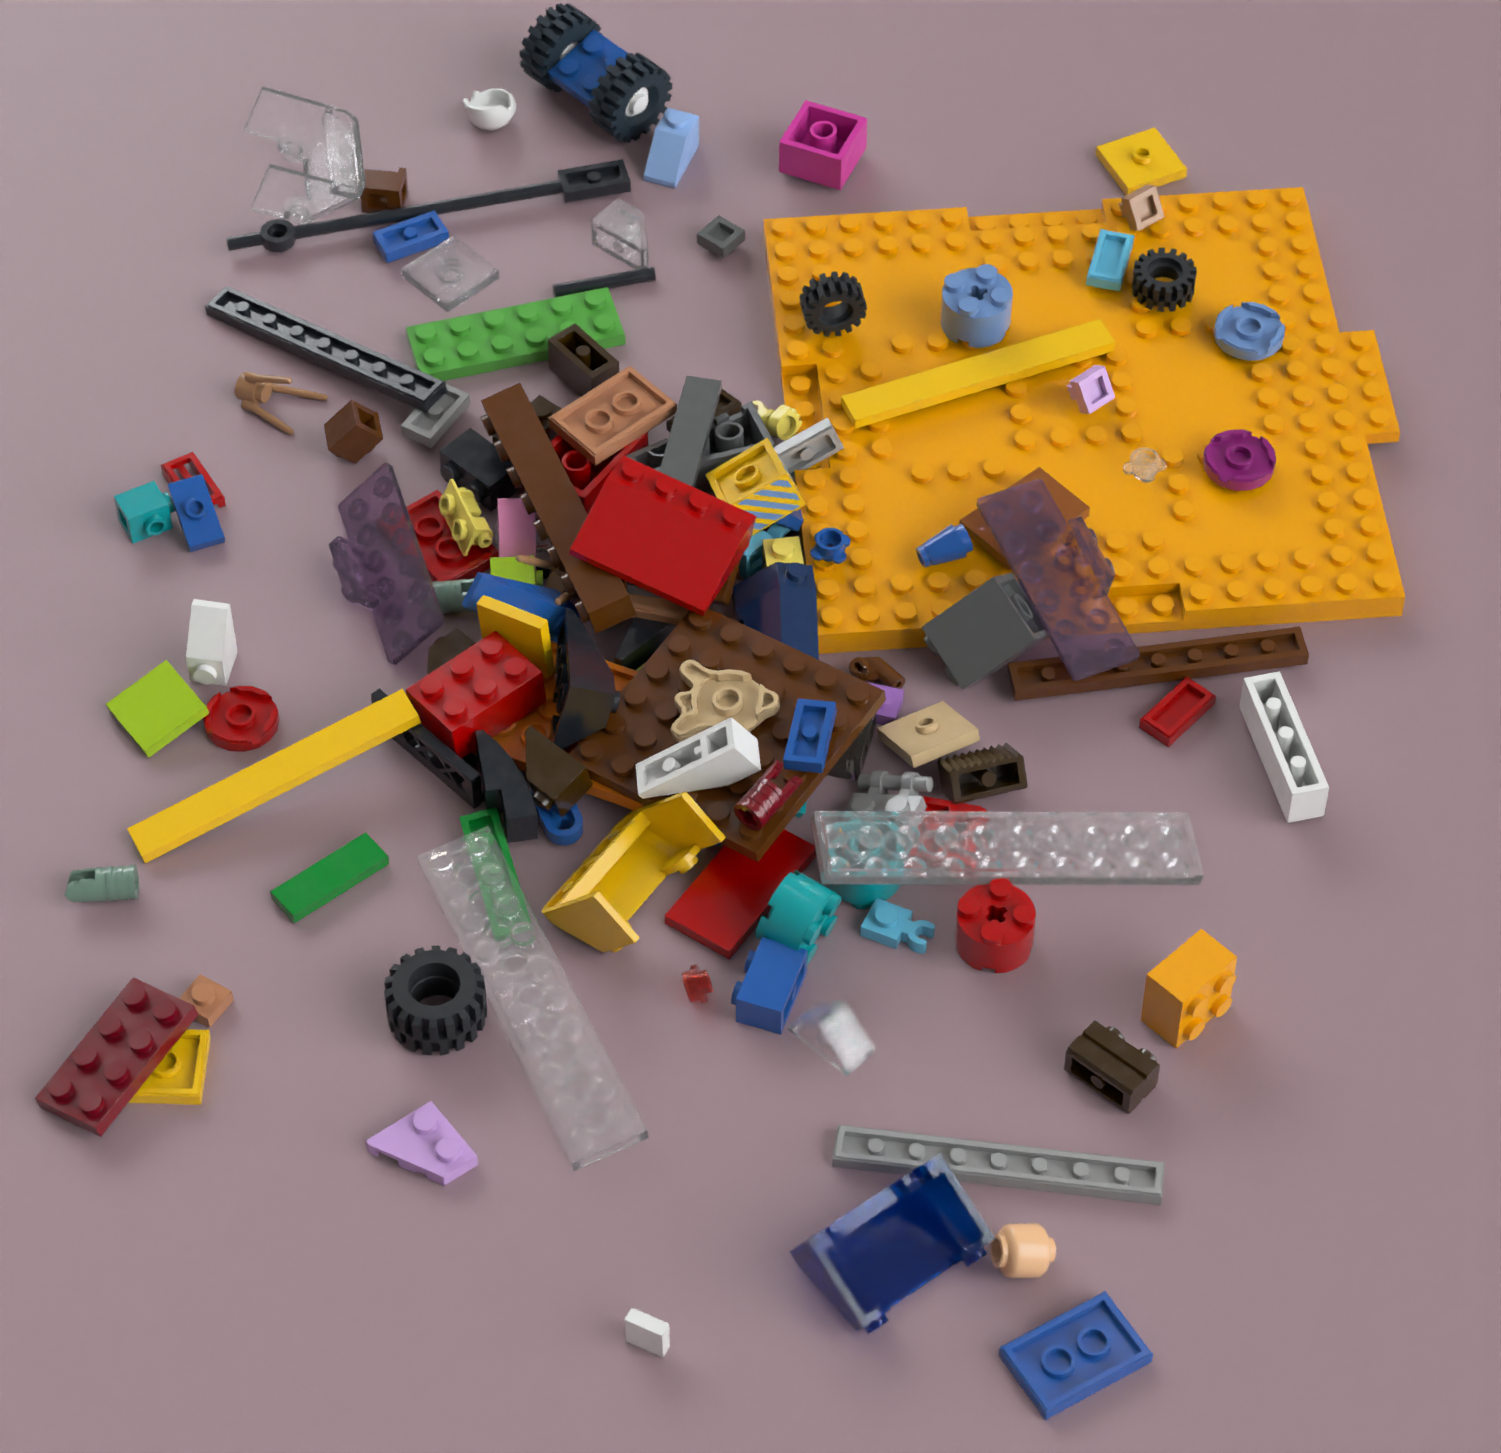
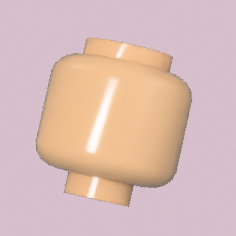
M1006 1224L999 1230L998 1235L993 1236L990 1255L994 1267L999 1268L1000 1272L1007 1278H1038L1047 1271L1049 1264L1055 1260L1056 1246L1053 1238L1048 1237L1046 1230L1040 1224Z

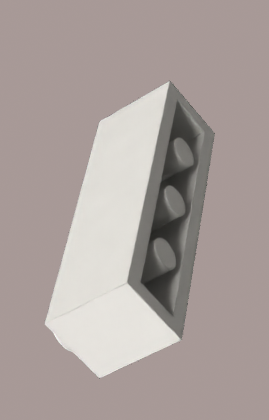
M1280 671L1244 678L1239 708L1287 823L1324 816L1329 786Z

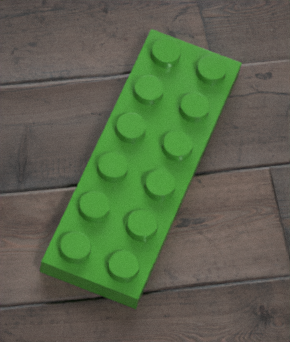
M608 287L406 327V337L416 369L442 381L549 360L547 339L574 323L604 349L626 345L625 333Z

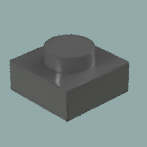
M719 215L697 233V244L723 259L745 241V230Z

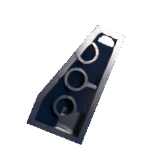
M775 562L733 587L734 615L739 623L745 624L760 633L819 660L816 585L812 565Z

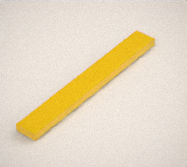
M1097 319L841 396V406L856 429L1115 350V341L1101 319Z
M402 688L127 828L146 864L420 724L419 715Z

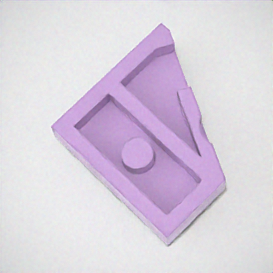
M432 1101L366 1140V1148L370 1154L377 1157L379 1153L396 1159L400 1167L411 1172L423 1173L427 1179L444 1186L478 1165V1157Z

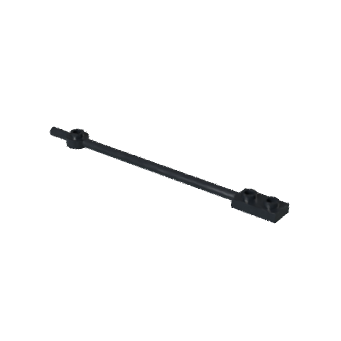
M623 159L557 170L558 180L389 210L293 226L291 222L285 219H272L263 224L260 232L226 237L228 251L263 245L268 251L280 253L292 248L296 239L405 221L434 210L437 215L561 193L565 203L631 192V181Z

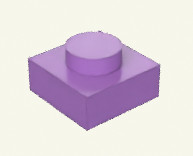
M869 683L884 690L886 701L869 722L885 725L897 720L904 701V690Z

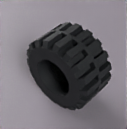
M432 946V950L424 951L422 947L415 949V955L413 956L409 954L400 958L401 965L393 964L390 968V976L385 979L384 995L389 1028L391 1032H395V1039L400 1044L407 1042V1049L414 1052L420 1048L423 1051V1055L432 1056L433 1051H440V1055L449 1054V1049L455 1048L459 1051L465 1048V1041L472 1043L478 1037L477 1031L483 1030L485 1017H487L484 975H481V968L477 962H471V957L464 952L458 955L457 949L448 947L446 951L441 950L440 946ZM434 995H444L453 998L449 1002L437 1006L419 1003L421 1000Z

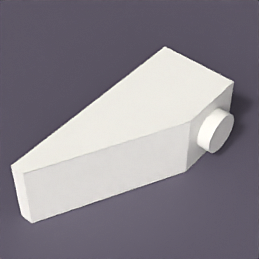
M732 717L635 764L638 795L642 799L685 791L690 792L729 786L761 770L758 739Z

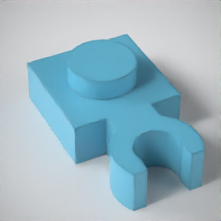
M774 523L767 532L762 530L752 536L749 546L739 563L740 576L747 579L762 569L763 539L784 538V535L789 533L791 529Z
M876 899L861 925L860 936L897 949L900 942L903 941L907 943L912 951L924 954L927 948V941L917 936L925 935L933 938L935 935V925L926 920L913 922V911L881 899Z

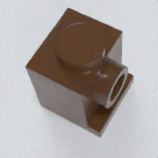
M399 167L398 172L365 169L363 177L357 178L355 188L356 198H361L362 212L371 213L405 207L408 196L406 168Z

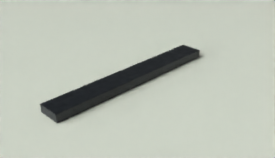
M226 286L205 305L206 313L210 317L421 411L427 412L447 392L446 382L231 287Z

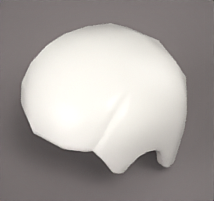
M489 89L481 93L474 91L470 102L467 98L463 99L469 121L482 130L493 131L505 126L516 112L514 97L504 89Z

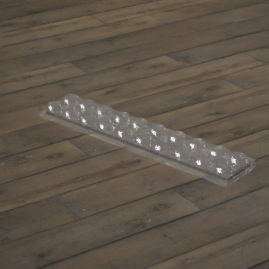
M813 811L811 817L822 884L988 885L993 879L1006 878L1011 881L1012 885H1200L1204 877L1189 813Z
M489 826L418 855L419 866L463 953L468 954L471 957V962H477L481 968V975H484L486 998L573 1170L576 1171L648 1139L647 1128Z

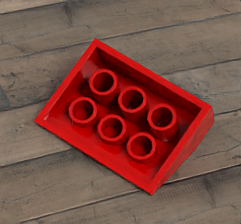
M623 455L606 479L569 550V554L704 616L748 548L757 516Z

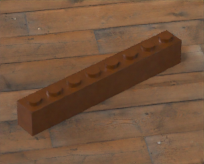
M521 383L481 400L486 414L480 418L489 437L496 434L498 441L493 443L502 463L509 460L511 467L506 469L515 489L522 486L525 493L519 496L528 515L535 512L538 518L533 521V524L541 541L543 542L548 539L551 544L546 550L555 569L560 566L563 567L565 573L560 575V578L568 595L576 593L579 601L574 603V606L582 623L590 621L595 633H599L635 616V609L621 578L569 554V550L588 514Z

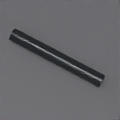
M654 267L554 284L552 285L554 297H560L606 287L610 289L656 280V273Z

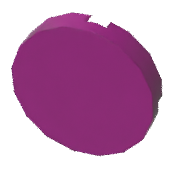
M1243 429L1227 430L1216 434L1205 447L1203 454L1204 471L1213 482L1221 487L1235 491L1252 490L1263 486L1271 479L1276 465L1275 449L1264 437L1260 436L1259 439L1251 436V431Z

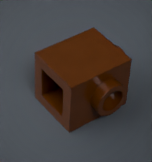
M350 400L324 424L328 451L354 464L367 453H370L383 440L379 414L353 400Z

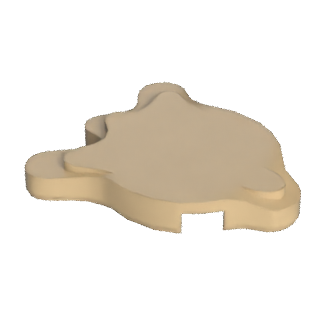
M686 660L681 664L679 671L681 679L691 690L679 692L674 697L675 706L681 715L672 724L671 734L675 741L682 742L730 717L750 732L765 719L779 711V696L774 691L766 689L762 684L759 685L753 681L750 673L732 669L711 670L695 660Z

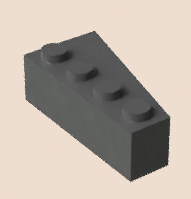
M752 401L742 405L741 412L730 417L727 413L714 417V423L710 429L694 488L707 494L714 493L705 474L767 437L773 447H775V443ZM665 438L626 456L659 471L668 439Z

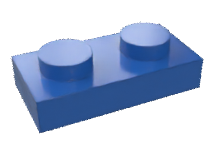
M435 210L372 232L373 242L387 263L449 242V231Z
M797 699L783 758L784 769L823 773L837 714L836 702Z

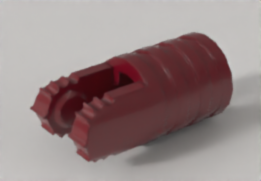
M779 760L774 761L734 806V813L739 821L752 830L759 831L803 783L802 779L797 775L790 778L782 790L771 782L782 771L783 764Z

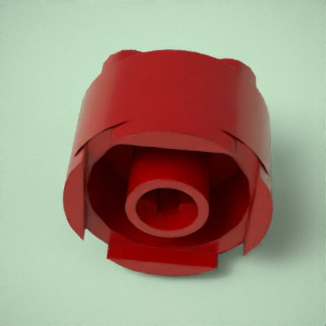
M995 878L991 882L982 883L969 889L957 903L955 942L956 950L961 959L974 969L982 971V967L995 969V973L1010 972L1022 966L1028 960L1034 943L1036 910L1030 897L1024 891L1012 885L1011 881L1006 878Z

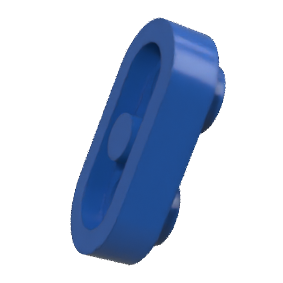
M535 804L538 821L546 837L552 843L570 845L581 838L583 834V817L577 804L563 817H560L551 809L545 812Z

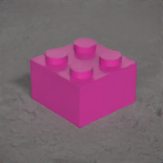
M805 100L779 141V172L841 190L866 149L867 118Z

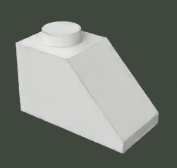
M193 599L186 650L190 681L206 685L226 686L238 653L230 604Z

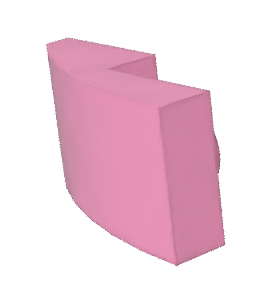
M498 498L499 557L524 555L536 558V529L533 524L535 512L528 515L521 498Z

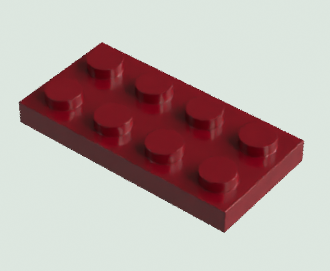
M133 977L35 1097L38 1105L101 1137L199 1015L195 1006Z

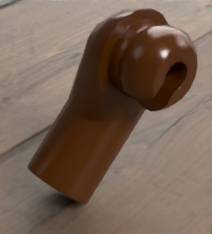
M857 657L849 664L851 675L865 682H881L885 686L901 689L905 683V678L880 657Z

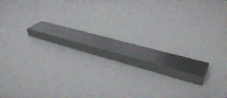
M686 375L659 472L695 487L722 390V380ZM627 582V592L629 594L664 599Z

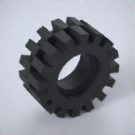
M1159 248L1158 253H1155L1153 249L1148 250L1147 256L1142 253L1139 256V260L1135 261L1132 280V293L1134 297L1138 296L1137 301L1140 304L1146 302V308L1151 310L1154 305L1158 306L1157 311L1164 312V307H1168L1170 312L1176 311V305L1183 308L1186 306V301L1190 303L1194 295L1197 269L1194 267L1192 259L1187 260V254L1182 252L1178 256L1176 255L1177 250L1172 248L1170 253H1165V248ZM1164 277L1172 279L1174 281L1161 282L1156 280L1155 278Z
M834 271L831 272V277L826 278L825 273L819 275V281H816L814 278L809 281L810 287L805 285L802 289L803 294H800L799 298L804 320L809 330L813 329V333L817 335L822 331L825 337H829L830 333L834 332L836 337L841 336V330L845 329L847 333L853 331L852 324L857 327L861 324L860 318L865 319L867 305L861 284L857 281L856 277L852 276L850 278L849 274L845 272L839 277L838 272ZM842 301L836 306L824 307L829 303Z

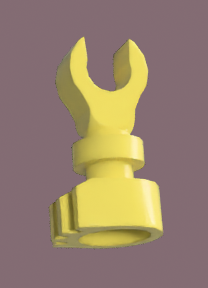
M752 401L766 429L774 437L787 440L796 434L803 423L799 419L801 415L797 413L796 409L781 405L776 410H768L761 401Z

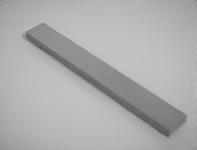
M837 1125L832 1167L1161 1205L1165 1162Z

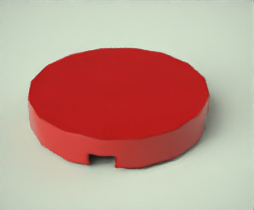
M240 685L231 687L230 692L222 695L221 692L217 693L206 705L210 712L203 718L207 737L216 746L227 751L245 752L257 749L269 742L278 730L280 718L277 705L266 691L257 687Z

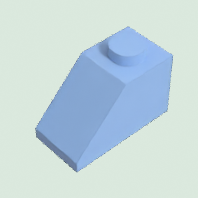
M667 108L654 132L644 172V181L676 188L699 147L698 115Z

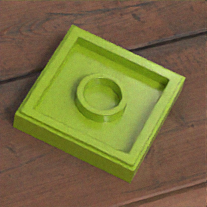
M167 659L106 703L109 711L148 758L210 713L204 703Z

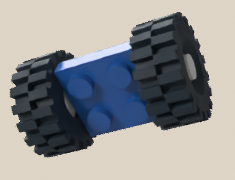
M556 4V9L550 7L546 10V16L543 17L540 14L536 18L538 23L535 27L531 25L527 30L530 35L528 38H523L522 45L525 46V49L520 50L519 57L523 59L520 61V65L524 68L523 71L550 91L561 92L562 89L567 91L591 109L589 114L596 125L620 142L628 143L631 141V138L636 141L640 138L642 132L647 134L651 131L650 126L652 124L657 125L660 121L657 117L660 113L664 114L667 109L664 106L665 102L671 99V94L668 93L672 89V83L669 82L671 77L664 69L640 53L635 55L627 53L599 32L601 28L596 21L571 4Z

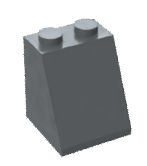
M1013 573L991 578L922 626L926 633L924 640L928 648L935 655L939 654L947 665L944 668L946 675L955 686L960 685L962 690L973 687L1053 635Z

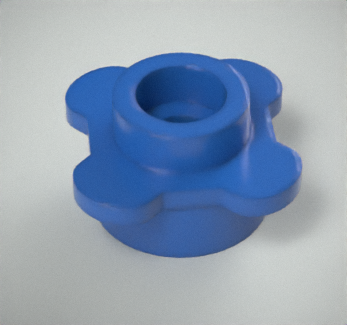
M825 528L815 534L814 540L816 544L810 551V555L814 560L819 561L823 559L824 561L836 564L843 563L846 560L845 549L850 545V538L836 528Z

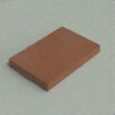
M1038 467L963 517L959 524L965 527L969 537L1008 570H1011L1089 517L1090 507L1042 468Z

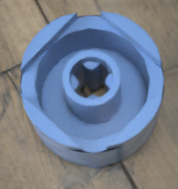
M989 264L980 265L978 268L963 269L947 275L944 279L941 305V327L945 335L958 343V339L969 342V347L974 348L988 347L1000 342L1005 337V332L1010 328L1013 291L1008 280L997 273V269Z

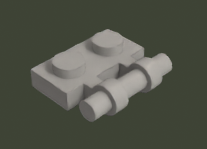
M875 770L872 774L861 773L858 777V786L860 789H869L868 793H853L841 820L856 815H861V819L874 820V816L881 817L891 822L900 831L901 835H914L927 807L923 797L918 796L919 792H931L933 779L932 777L920 776L917 772H904L903 775H889L887 771ZM888 790L900 791L898 795L887 794Z

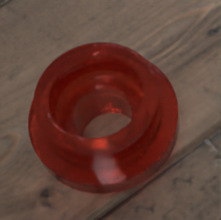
M697 964L691 965L690 970L682 972L687 996L691 1003L699 1000L701 1004L707 1003V994L713 992L707 969L700 971Z

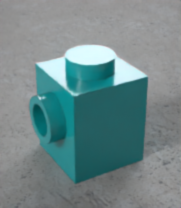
M155 481L114 496L118 520L132 544L173 528L170 513L175 512L173 502L167 492L162 493Z

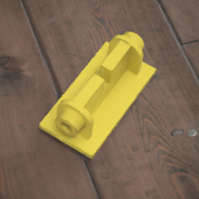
M450 479L444 494L440 497L439 509L451 529L453 539L457 542L463 556H467L471 545H479L481 548L490 546L492 544L493 532L485 518L480 517L482 512L474 498L473 492L465 487L458 488L454 479Z

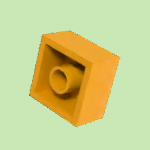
M1200 929L1147 973L1141 1021L1175 1049L1187 1039L1190 1041L1194 1040L1199 1036L1209 1020L1214 1016L1217 1018L1221 1017L1231 1006L1232 987L1236 980L1237 956L1203 929Z

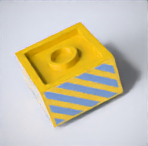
M768 437L705 474L718 499L757 516L752 536L790 513L799 510L800 507L806 504Z

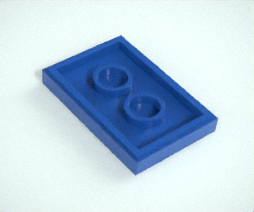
M1106 1291L1001 1346L998 1354L1045 1420L1148 1365L1153 1359L1152 1352Z

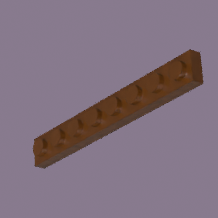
M1299 626L1008 663L1007 674L1014 700L1019 701L1183 680L1186 676L1194 679L1308 664L1309 653Z

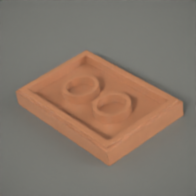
M628 366L548 417V425L596 466L676 414L677 403L633 367Z

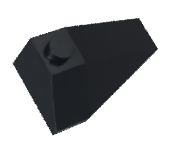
M566 608L556 645L555 673L557 674V679L553 692V702L557 703L556 712L559 713V716L553 715L551 719V741L561 749L605 728L610 713L615 714L617 712L620 701V691L615 690L613 672L575 611Z

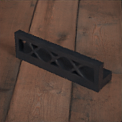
M380 688L371 694L372 704L388 695ZM421 723L392 738L472 808H476L484 802L478 761L473 753H469L463 758L459 757Z

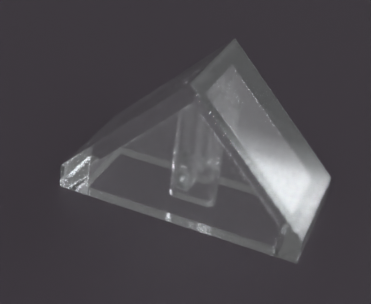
M846 1001L814 1002L788 1025V1031L846 1076L874 1052L872 1042Z

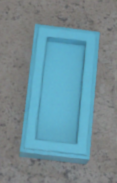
M1100 229L1087 274V286L1115 291L1121 290L1134 244V235Z

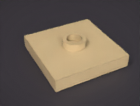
M944 701L877 728L879 740L913 768L980 740L978 728Z

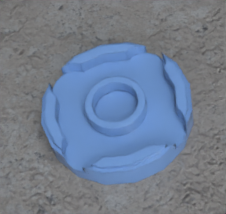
M1242 302L1241 306L1233 308V305L1224 308L1218 314L1214 327L1215 341L1223 352L1234 358L1247 361L1262 360L1274 355L1282 347L1285 335V326L1280 321L1279 314L1266 305L1254 302Z

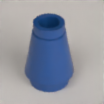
M950 524L921 546L915 548L921 565L926 568L966 558V554L973 551V545L968 532L962 524L955 527Z

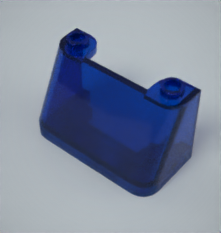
M940 1153L790 1250L789 1253L798 1267L855 1331L864 1328L869 1334L889 1321L885 1313L891 1307L961 1261L964 1262L966 1267L972 1265L988 1254L984 1246L996 1238Z

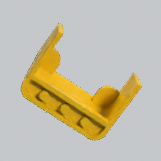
M686 791L633 810L611 829L545 904L541 912L551 924L603 953L608 951L615 953L624 946L636 943L640 938L633 931L628 920L665 877L677 871L680 874L686 873L697 863L698 858L696 855L701 849L721 843L726 837Z

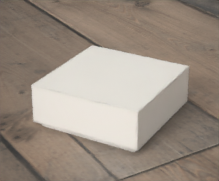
M631 1308L624 1319L625 1341L663 1358L670 1347L669 1324L635 1308Z

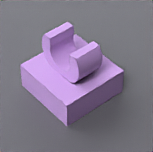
M1094 365L1070 381L1071 384L1067 385L1072 400L1077 401L1080 413L1091 414L1115 398L1106 368L1102 365Z

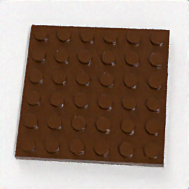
M708 608L704 616L689 610L622 690L617 712L615 714L610 713L606 727L583 738L569 755L586 767L592 780L644 806L674 796L676 794L642 799L638 795L635 764L680 743L675 741L671 734L672 724L681 715L675 706L674 697L679 692L691 690L680 677L679 668L681 664L686 660H695L711 670L732 669L750 673L753 681L777 693L780 700L779 711L750 731L758 739L761 770L729 786L687 793L724 834L725 839L720 844L759 862L886 701L885 691ZM798 698L836 702L837 714L823 773L784 769L783 758ZM779 760L783 764L782 771L771 782L782 790L786 782L797 775L802 779L803 783L759 831L752 830L739 821L734 813V806L774 761Z

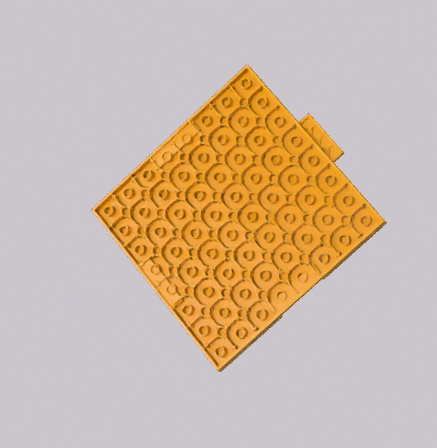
M1304 187L1159 195L1165 217L1140 231L1130 230L1127 218L1122 217L1119 203L1122 202L1121 198L1102 199L1101 209L968 217L967 207L763 219V242L783 403L796 409L797 413L801 415L799 419L803 423L796 434L828 417L844 446V449L806 470H794L793 481L806 503L800 507L804 521L799 529L804 565H812L816 585L819 654L928 647L924 640L926 633L922 626L991 578L1008 573H1013L1053 633L1047 639L1402 616L1405 593L1368 444L1399 442L1400 429L1375 331L1339 332ZM1100 229L1134 235V244L1120 291L1086 285L1087 274ZM1159 248H1165V253H1170L1172 248L1177 250L1176 255L1179 256L1183 252L1187 254V260L1192 259L1194 261L1197 273L1194 295L1190 303L1186 301V306L1183 308L1176 305V311L1170 312L1168 307H1164V312L1157 311L1158 306L1154 305L1151 310L1146 308V302L1140 304L1137 301L1138 296L1134 297L1132 293V280L1135 261L1139 260V256L1142 253L1147 256V251L1151 249L1158 253ZM989 264L997 269V273L1005 277L1012 287L1013 298L1010 328L1007 329L1005 337L1000 342L988 347H969V342L959 339L958 343L945 335L941 327L944 279L951 273ZM837 271L840 277L845 272L849 274L850 278L852 276L856 277L857 281L861 284L867 305V310H865L866 317L865 319L860 318L861 324L858 327L853 324L851 325L853 331L847 333L845 329L841 330V336L835 337V333L831 332L829 337H825L822 331L817 335L813 333V329L809 330L804 320L799 299L800 294H803L802 289L805 285L810 287L809 281L813 278L819 281L820 274L825 273L827 278L831 277V272ZM1164 277L1155 278L1156 280L1161 282L1174 281L1172 279ZM842 301L832 302L824 307L836 306ZM1242 302L1266 305L1279 314L1282 324L1284 323L1285 335L1282 347L1274 355L1262 360L1247 361L1232 357L1223 352L1215 341L1214 327L1218 314L1230 305H1233V308L1241 306ZM1097 319H1101L1115 341V350L856 429L841 406V396ZM1094 365L1105 366L1115 398L1091 414L1080 413L1077 401L1071 399L1067 385L1071 384L1070 381ZM1243 429L1251 431V436L1259 439L1262 436L1269 441L1275 449L1276 465L1271 479L1263 486L1252 490L1235 491L1221 487L1209 478L1204 471L1203 454L1205 447L1216 434L1227 430ZM1038 467L1042 468L1090 507L1089 517L1011 570H1008L972 539L973 551L967 553V557L924 568L916 554L915 548L921 546L950 524L954 527L959 525V521ZM825 528H836L850 538V545L845 549L846 560L840 564L824 561L823 559L819 561L814 560L810 555V551L815 547L814 536L816 533Z

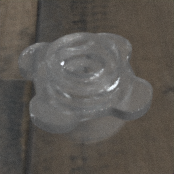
M1138 448L1134 450L1130 455V462L1123 465V472L1125 474H1133L1137 479L1146 483L1154 481L1155 475L1159 471L1166 469V461L1159 459V454L1151 448Z

